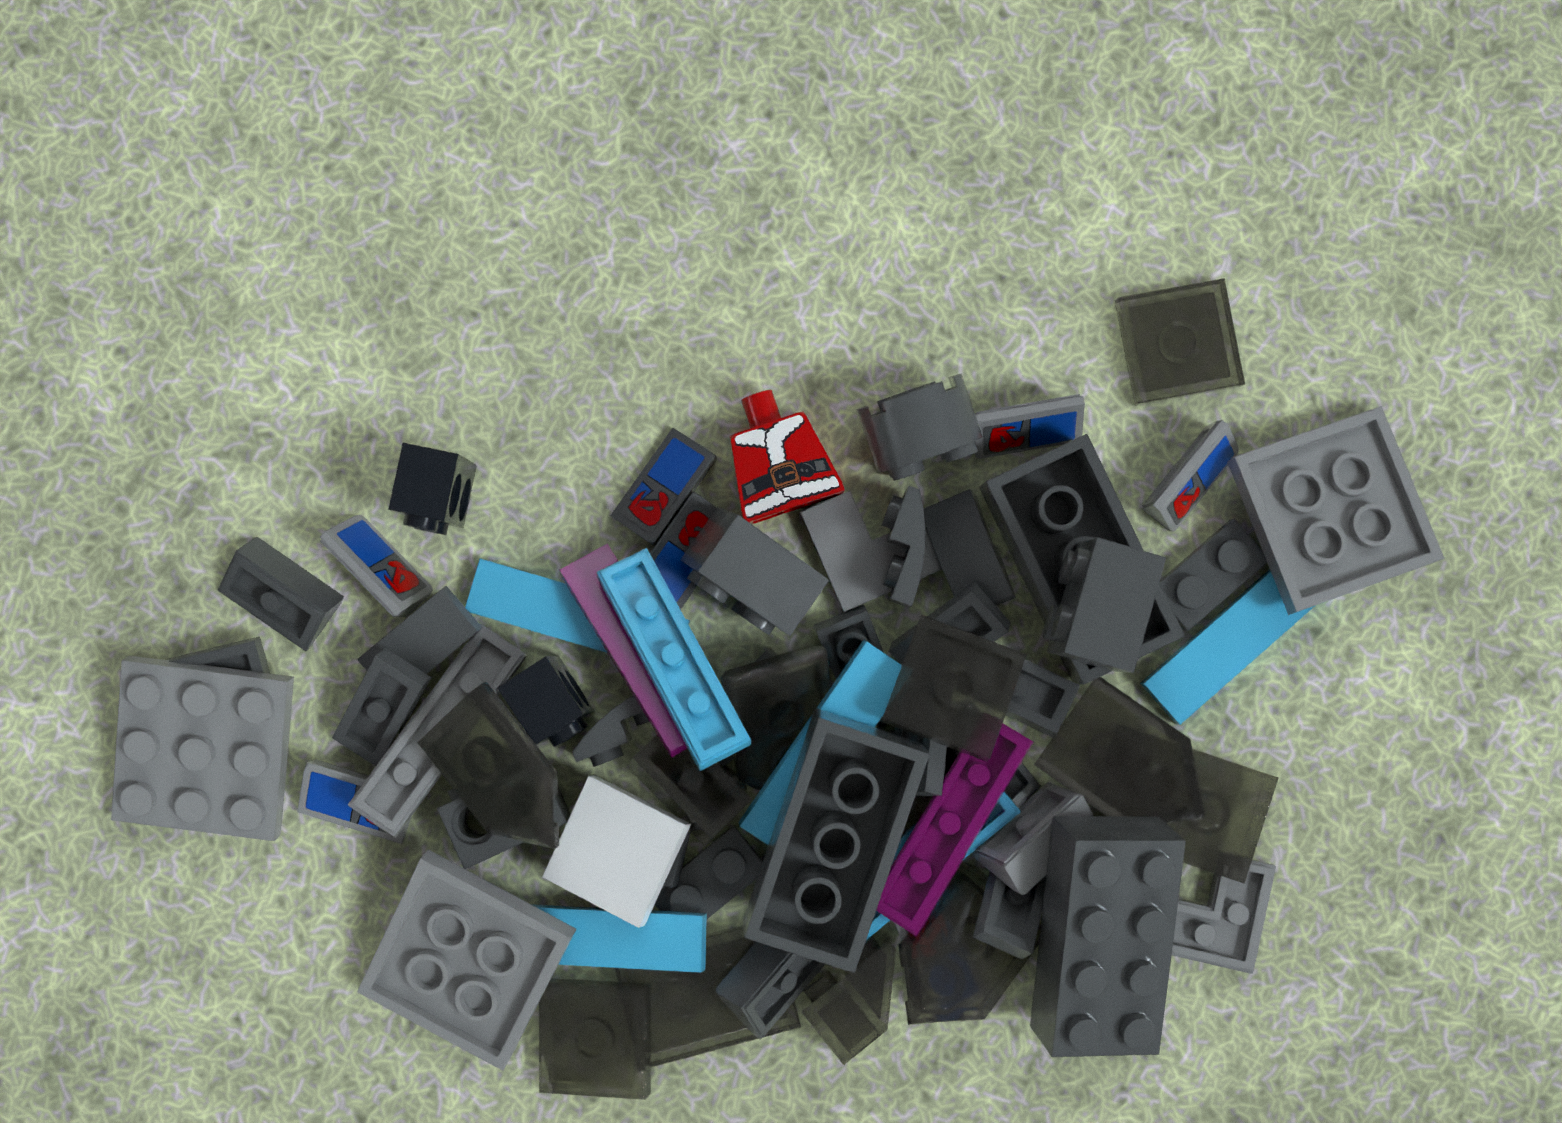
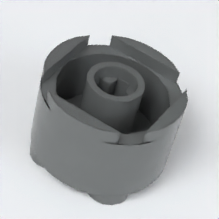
M962 373L948 377L951 388L948 389L944 388L942 381L938 383L934 381L879 400L877 403L880 412L871 415L868 406L856 409L878 473L888 471L890 478H893V481L924 471L925 468L922 460L940 455L942 460L951 462L978 452L975 441L983 436Z

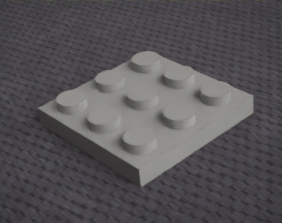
M1382 406L1240 454L1227 461L1288 615L1445 559Z
M128 656L121 662L111 820L275 841L281 835L294 676L208 665L168 662L169 660Z
M428 849L418 862L357 992L503 1071L577 929Z

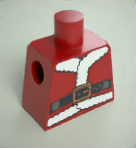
M772 390L761 391L741 400L750 429L735 433L730 436L741 511L745 520L753 525L844 493L843 483L804 411L781 418Z

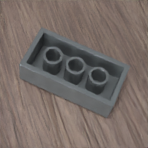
M1088 434L1082 435L987 480L979 486L1044 624L1051 606L1059 607L1066 585L1058 583L1062 562L1068 550L1075 552L1079 543L1096 537L1143 550ZM1160 583L1138 659L1185 637ZM1060 656L1072 682L1084 685L1112 672Z
M818 708L814 709L743 918L744 938L855 973L930 755L921 742Z
M1052 817L1030 1027L1051 1057L1159 1055L1186 840L1160 817Z

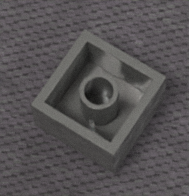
M718 506L680 559L692 568L687 579L723 604L729 596L735 598L737 601L731 610L767 635H770L776 627L791 636L829 581L825 576L740 515Z
M1099 537L1079 543L1075 552L1068 550L1062 562L1058 583L1066 585L1059 607L1051 606L1043 629V638L1050 640L1047 652L1110 671L1134 673L1167 557Z

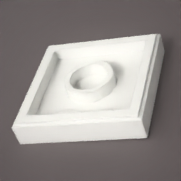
M590 775L543 874V878L638 928L643 927L649 918L691 824L596 775Z

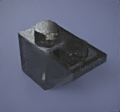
M887 933L878 940L871 936L865 941L855 973L841 969L832 975L829 970H825L816 976L803 990L807 997L801 1001V1012L843 1065L888 1030L896 948Z

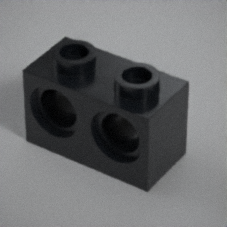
M402 443L388 510L405 515L403 525L417 530L447 535L449 525L464 528L477 465L457 453Z
M545 656L498 687V690L534 745L550 740L553 747H556L589 727L583 717L593 712L594 709L560 656Z

